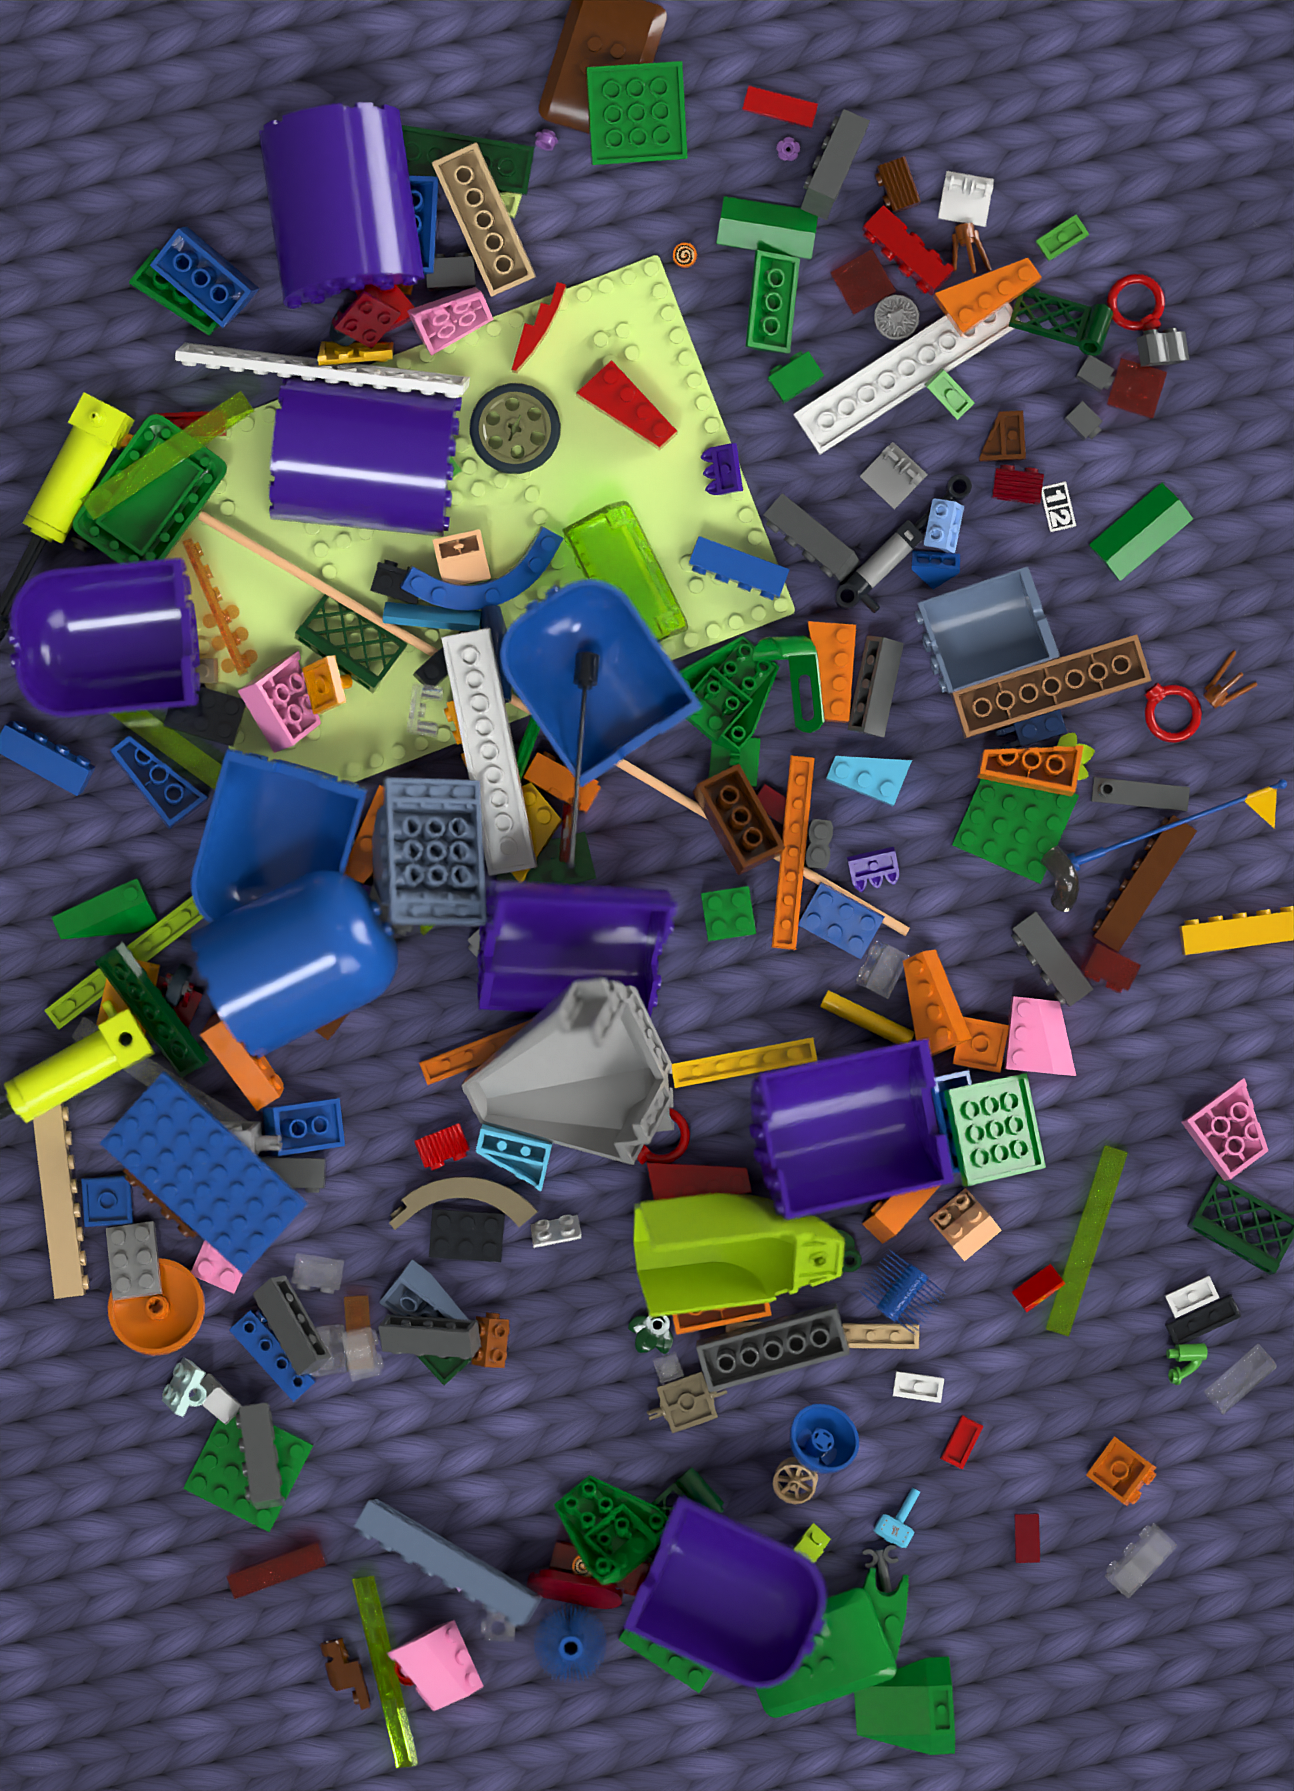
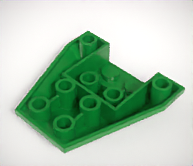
M743 636L679 672L702 705V708L685 719L713 743L737 752L754 734L779 666L772 660L753 661L755 646Z
M590 1475L554 1504V1508L585 1568L602 1585L623 1580L655 1553L662 1543L660 1542L670 1520L658 1507Z
M949 1656L922 1658L897 1668L895 1675L891 1679L854 1692L856 1732L858 1736L929 1755L955 1754L954 1707Z

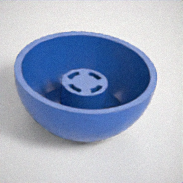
M826 1404L810 1405L802 1409L792 1422L789 1434L790 1446L795 1458L805 1468L822 1474L835 1473L846 1468L855 1459L859 1449L858 1432L851 1419L838 1408Z

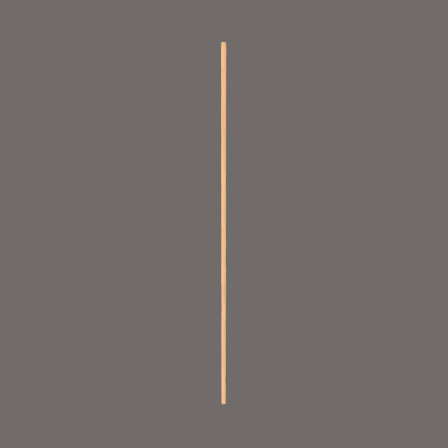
M202 511L199 515L198 520L432 657L438 651L435 647L396 624L383 623V617L206 512ZM512 694V701L509 703L531 715L522 700ZM624 759L616 764L617 767L707 819L699 803ZM780 855L773 859L780 862ZM804 866L803 876L817 885H820L822 882L885 916L882 921L883 924L904 936L908 933L910 928Z

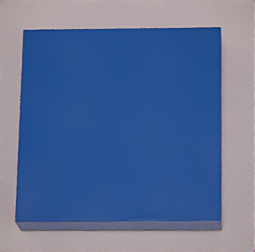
M125 1176L81 1179L84 1227L134 1224L131 1184L124 1178Z

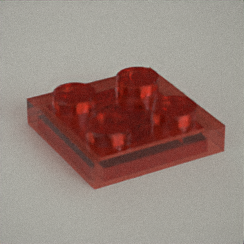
M873 249L830 272L853 316L896 292Z
M1121 358L1106 405L1153 419L1167 372L1149 366L1141 367L1139 363Z

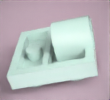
M183 1357L181 1362L174 1368L170 1384L166 1385L163 1390L162 1401L174 1413L180 1416H184L189 1405L199 1406L203 1404L207 1395L200 1382L205 1373L191 1360ZM197 1388L196 1394L192 1397H189V1392L192 1389Z

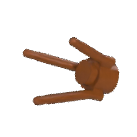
M964 223L955 226L956 234L952 235L953 272L957 270L958 243L960 242V246H966L972 273H976L972 250L974 241L987 271L991 272V266L979 239L978 230H974V224Z
M1235 650L1231 652L1212 681L1204 688L1206 692L1203 696L1215 709L1219 705L1221 707L1225 706L1231 700L1257 686V683L1253 682L1226 697L1228 695L1226 691L1243 676L1242 672L1238 673L1223 687L1220 684L1215 686L1236 655Z

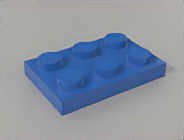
M821 882L798 925L855 957L862 959L885 916Z

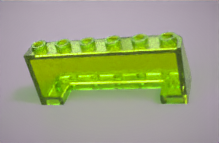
M627 501L608 504L562 529L564 540L572 549L575 563L582 570L585 579L604 581L620 589L632 602L660 644L688 630V623L633 508Z

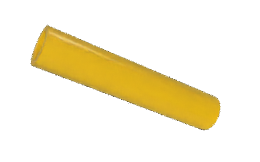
M829 990L820 1005L821 1008L897 1045L911 1042L915 1034L914 1031Z

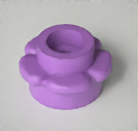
M543 129L542 132H537L535 135L537 137L535 144L541 149L551 151L558 143V139L555 137L556 134L550 130Z
M790 137L779 141L776 147L779 158L784 161L795 160L798 157V152H800L799 143Z

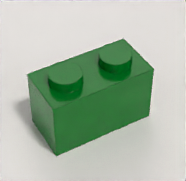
M800 351L789 358L791 362L783 367L780 364L769 371L771 376L768 377L767 381L782 404L823 379L824 374L809 351L804 354Z

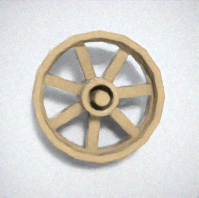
M795 1457L787 1458L776 1468L773 1479L774 1491L780 1499L787 1503H804L815 1493L818 1475L817 1472L805 1468ZM790 1467H797L798 1469L792 1471ZM803 1469V1470L806 1471L808 1474L803 1475L802 1472H801V1470ZM785 1470L789 1477L779 1475L780 1471ZM812 1479L813 1486L811 1487L803 1481ZM779 1481L788 1482V1484L783 1488ZM801 1487L807 1492L800 1494L799 1488ZM788 1490L795 1491V1494L788 1492Z

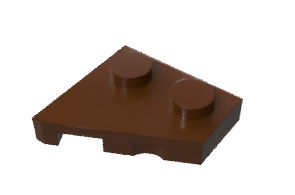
M1023 410L999 412L980 454L979 462L1025 460Z

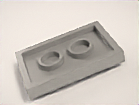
M150 1221L106 1228L113 1300L162 1294L155 1223Z

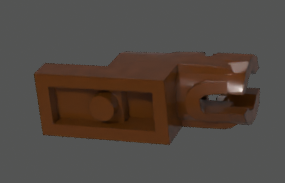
M343 1638L320 1643L323 1657H333L332 1660H328L325 1663L330 1685L335 1691L355 1687V1690L352 1691L355 1705L359 1704L361 1710L370 1708L372 1703L360 1658L348 1659L350 1655L343 1642Z

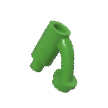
M1205 1343L1175 1345L1172 1349H1167V1358H1175L1177 1362L1190 1361L1181 1370L1179 1367L1170 1369L1168 1373L1169 1382L1180 1385L1183 1378L1198 1369L1202 1361L1207 1359Z

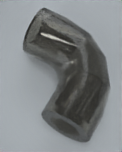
M1056 846L1043 856L1041 864L1050 872L1055 881V890L1050 899L1051 904L1057 910L1067 912L1073 908L1080 889L1079 877L1069 857L1059 846Z

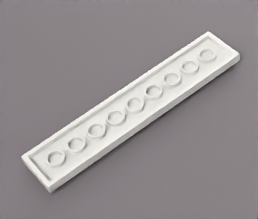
M1008 303L963 336L958 334L945 315L794 413V417L818 454L821 455L926 387L924 384L941 368L949 372L1014 330L1015 328L1008 327L1013 309Z
M488 628L442 637L469 779L480 781L482 840L488 874L491 876L537 867L491 630Z

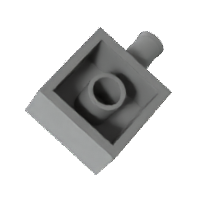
M219 1121L255 1155L261 1150L281 1151L282 1143H279V1141H282L281 1135L261 1136V1121Z

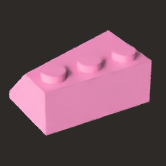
M476 287L407 310L418 336L431 356L494 320L482 292Z
M299 651L265 669L238 690L274 753L295 745L321 724L319 715H313L304 675L298 661L301 659Z
M1011 996L1004 1069L1076 1076L1060 1002Z
M1245 1078L1218 1094L1181 1122L1224 1181L1232 1179L1268 1152L1260 1124L1253 1109L1252 1099H1250L1246 1088Z
M455 1620L437 1625L387 1653L392 1660L396 1659L401 1665L402 1673L412 1679L416 1684L417 1692L433 1711L467 1697L484 1687Z

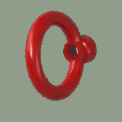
M1130 274L1117 280L1111 287L1107 297V306L1113 312V321L1124 329L1132 331L1142 330L1143 332L1153 329L1158 330L1162 326L1159 319L1164 311L1165 297L1159 284L1152 278L1142 274ZM1129 284H1143L1153 292L1155 297L1153 312L1141 321H1130L1124 318L1117 308L1118 294Z
M1157 682L1144 693V696L1148 699L1145 707V721L1154 736L1165 742L1176 743L1188 739L1196 732L1201 722L1202 711L1199 700L1189 689L1179 685L1162 687ZM1172 694L1185 698L1192 709L1190 724L1184 730L1177 733H1169L1162 730L1157 725L1154 717L1156 705L1165 696Z
M669 1108L671 1119L676 1122L680 1129V1142L678 1146L668 1154L658 1155L650 1152L643 1145L637 1157V1160L642 1165L646 1161L651 1163H671L680 1158L686 1151L690 1141V1129L685 1118L676 1110Z

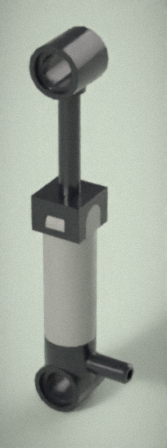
M962 474L951 477L947 483L946 494L941 499L948 501L965 499L972 488L970 479ZM957 481L964 483L965 492L956 493L952 487L953 483ZM931 508L914 525L907 520L895 534L837 589L835 602L841 609H852L860 600L873 613L880 609V606L868 593L925 538L921 531L928 525ZM846 590L852 592L854 596L853 601L850 603L843 602L840 597L841 592Z

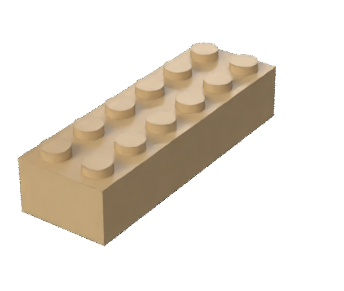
M474 143L432 162L491 297L535 278V272L478 143Z

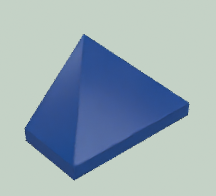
M912 550V570L934 590L960 573V554Z

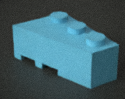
M835 756L825 780L887 805L894 806L912 760Z
M482 1124L476 1152L541 1191L553 1143Z

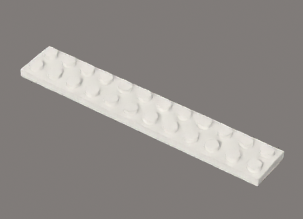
M184 343L176 350L175 356L176 361H182V365L196 366V363L206 364V368L219 369L220 366L230 367L229 370L235 372L251 369L253 373L260 375L276 372L279 377L289 378L292 375H300L303 380H316L317 377L325 378V382L339 383L342 380L349 381V385L363 386V383L373 384V388L387 389V386L397 387V391L411 392V389L421 390V393L426 395H435V392H441L450 398H458L459 395H463L469 387L470 377L358 363L318 366L317 358Z

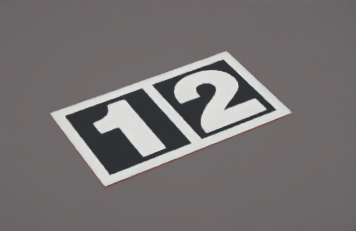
M1066 482L1042 487V498L1050 532L1075 527L1076 523Z

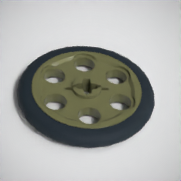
M508 383L488 391L478 401L471 415L469 434L477 455L487 465L504 473L522 474L542 466L552 456L559 442L561 423L553 402L542 391L523 383ZM515 398L519 401V408L516 411H509L506 408L505 404L508 399ZM531 408H538L541 411L542 415L539 420L532 421L528 418L527 413ZM490 412H496L500 416V421L496 425H489L486 422V416ZM519 416H521L519 428L522 431L516 432L512 436L511 441H509L511 429L508 427L510 424L514 425L518 421ZM537 431L544 435V441L539 445H535L530 441L531 434ZM498 436L502 439L503 444L499 449H492L489 446V439L491 437ZM514 446L523 447L525 453L522 458L515 459L511 456V449Z

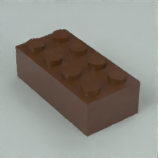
M740 764L696 785L693 794L738 876L779 856L783 852L785 846Z

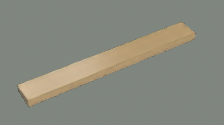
M742 1321L727 1324L726 1332L762 1322ZM843 1323L849 1348L919 1349L918 1324H912L914 1327L910 1324H904L911 1330L909 1331L901 1324Z

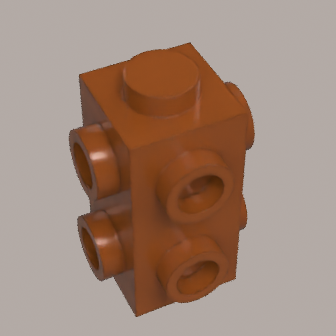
M486 1312V1316H476L481 1347L472 1358L471 1364L482 1367L505 1368L509 1319L500 1318V1313Z

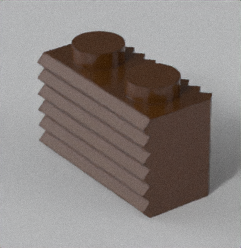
M905 156L877 166V173L874 176L878 187L883 186L885 195L882 196V199L887 209H891V212L895 214L920 205L921 200Z

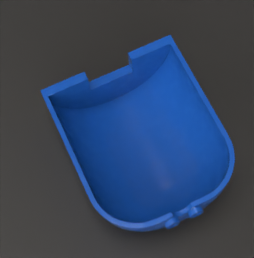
M594 579L575 581L560 589L556 585L545 593L547 597L539 602L535 599L525 606L527 611L509 627L501 647V662L506 678L574 777L582 690L573 683L575 655L578 652H592L600 656L597 686L587 690L579 782L581 787L622 761L624 756L659 733L663 734L702 708V705L629 598L612 584Z
M228 749L192 873L191 891L194 903L200 914L211 923L308 873L334 871L344 874L367 789L364 787L358 788L359 784L342 779V781H337L338 776L281 759H273L269 762L268 757L251 752L243 754L240 750Z
M334 871L311 872L191 933L192 950L194 952L198 951V960L195 961L200 976L208 980L207 986L209 990L207 992L229 1031L238 1043L244 1041V1047L250 1055H257L258 1058H261L372 1002L381 996L392 983L399 960L397 944L392 935L394 934L393 928L388 921L382 922L379 917L382 914L379 904L376 900H371L366 890L356 880Z

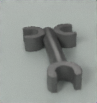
M889 1544L884 1549L873 1550L866 1548L862 1550L863 1555L871 1554L873 1556V1560L866 1562L865 1567L870 1568L877 1563L882 1592L885 1593L892 1591L887 1562L896 1563L899 1561L898 1557L891 1558L888 1556V1551L896 1549L895 1544Z

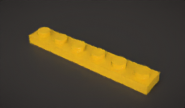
M812 1037L672 1064V1074L675 1088L816 1062L818 1060Z

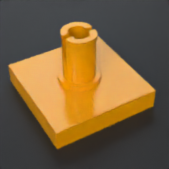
M335 655L324 657L302 668L313 715L322 714L346 703L343 689L351 688L353 682L349 674L339 675Z

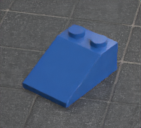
M340 1098L281 1104L262 1108L265 1136L281 1135L282 1141H279V1143H282L281 1151L267 1150V1155L282 1156L345 1146Z

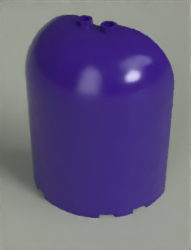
M176 558L52 570L41 573L29 580L21 588L14 600L11 611V629H8L9 643L15 645V653L10 655L11 667L15 668L17 682L25 698L38 710L59 717L196 705L199 697L198 694L195 695V691H200L199 672L195 671V668L200 665L195 606L192 600L188 599V595L192 594L189 576L183 572L186 571L184 560Z
M681 1496L676 1503L660 1542L662 1544L649 1575L640 1587L623 1628L742 1685L765 1688L782 1683L798 1669L805 1654L811 1655L816 1645V1642L812 1641L815 1633L820 1634L826 1622L822 1619L826 1605V1587L819 1569L803 1553Z

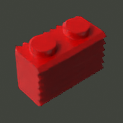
M460 1123L414 1141L424 1167L430 1166L431 1170L444 1166V1160L451 1157L454 1161L467 1157L466 1151L471 1150Z

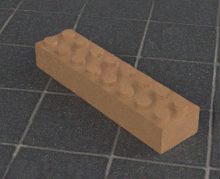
M1136 634L1019 670L950 694L964 739L1055 710L1064 709L1142 685L1152 680L1138 635Z

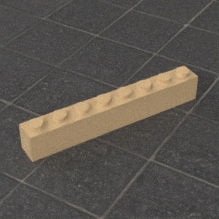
M64 1103L33 1119L54 1299L85 1295L86 1289H89L88 1275H84L83 1265L87 1264L86 1253L81 1251L80 1241H84L83 1228L78 1227L77 1217H81L80 1204L75 1203L74 1193H78L77 1180L72 1178L71 1170L75 1169L74 1155L69 1153V1145H72L71 1131H67L66 1121H69L68 1107H64Z

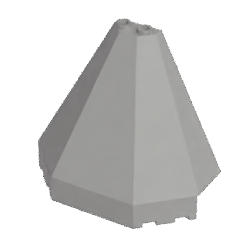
M603 978L575 981L472 1072L461 1085L464 1094L472 1106L473 1112L481 1124L631 1165L635 1163L643 1145L650 1143L655 1132L674 1130V1122H672L669 1114V1108H673V1088L668 1086V1074H672V1063L636 988L632 986L626 987L614 981L607 982Z

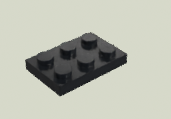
M200 687V691H195V695L198 694L199 697L196 705L168 708L163 724L165 728L234 747L246 704L242 698Z
M432 1209L429 1257L501 1263L505 1214Z

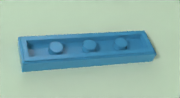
M385 602L383 623L469 632L477 631L480 628L481 611L454 610L435 606Z

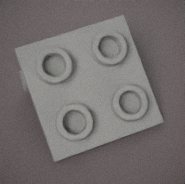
M892 442L860 475V478L895 510L927 474Z

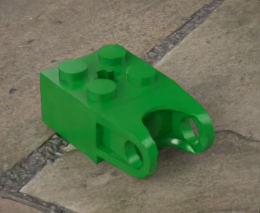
M870 1567L862 1589L870 1597L894 1660H896L907 1611L909 1576L902 1574L896 1589L885 1593L876 1587V1568Z

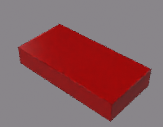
M1049 1264L1012 1291V1294L1024 1310L1028 1312L1064 1286L1065 1282L1053 1266Z
M961 1415L940 1459L963 1469L984 1426Z

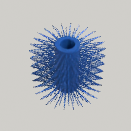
M905 1262L908 1266L906 1268L903 1267L905 1269L903 1272L896 1268L902 1273L900 1276L889 1269L899 1277L897 1280L886 1273L895 1281L894 1284L879 1274L892 1285L889 1288L877 1279L889 1289L886 1292L874 1283L886 1293L885 1296L867 1284L883 1297L880 1300L865 1289L880 1301L878 1304L864 1293L862 1294L877 1305L876 1308L894 1322H899L911 1331L898 1318H902L914 1327L901 1316L904 1313L912 1319L904 1312L907 1309L919 1318L907 1308L908 1305L925 1316L912 1306L910 1302L913 1301L924 1309L913 1298L916 1297L927 1305L916 1294L919 1293L925 1297L919 1290L923 1289L927 1292L922 1286L929 1277L911 1263Z
M576 1604L573 1622L572 1608L570 1606V1627L569 1622L567 1627L563 1607V1619L557 1607L558 1616L557 1614L548 1617L545 1615L552 1623L548 1621L549 1624L547 1625L544 1621L543 1627L538 1626L540 1630L537 1633L542 1631L545 1635L540 1638H534L541 1639L536 1641L545 1642L543 1645H534L539 1646L534 1648L541 1649L537 1650L542 1652L539 1654L543 1655L544 1659L545 1657L548 1659L542 1663L544 1668L547 1666V1671L550 1670L555 1673L553 1675H559L556 1673L561 1672L560 1679L564 1674L565 1682L568 1664L570 1681L571 1661L572 1667L574 1661L579 1681L577 1666L583 1678V1672L586 1675L588 1673L586 1672L587 1670L593 1671L591 1668L596 1667L598 1664L596 1659L600 1661L601 1657L604 1656L601 1655L603 1653H600L602 1651L599 1650L607 1649L600 1648L603 1646H597L607 1644L599 1643L607 1641H602L603 1638L600 1637L604 1636L599 1635L602 1633L593 1628L599 1624L597 1619L594 1621V1616L590 1619L586 1618L585 1611H582V1613L579 1611L581 1606H579L577 1612ZM569 1641L575 1642L573 1646L565 1645Z

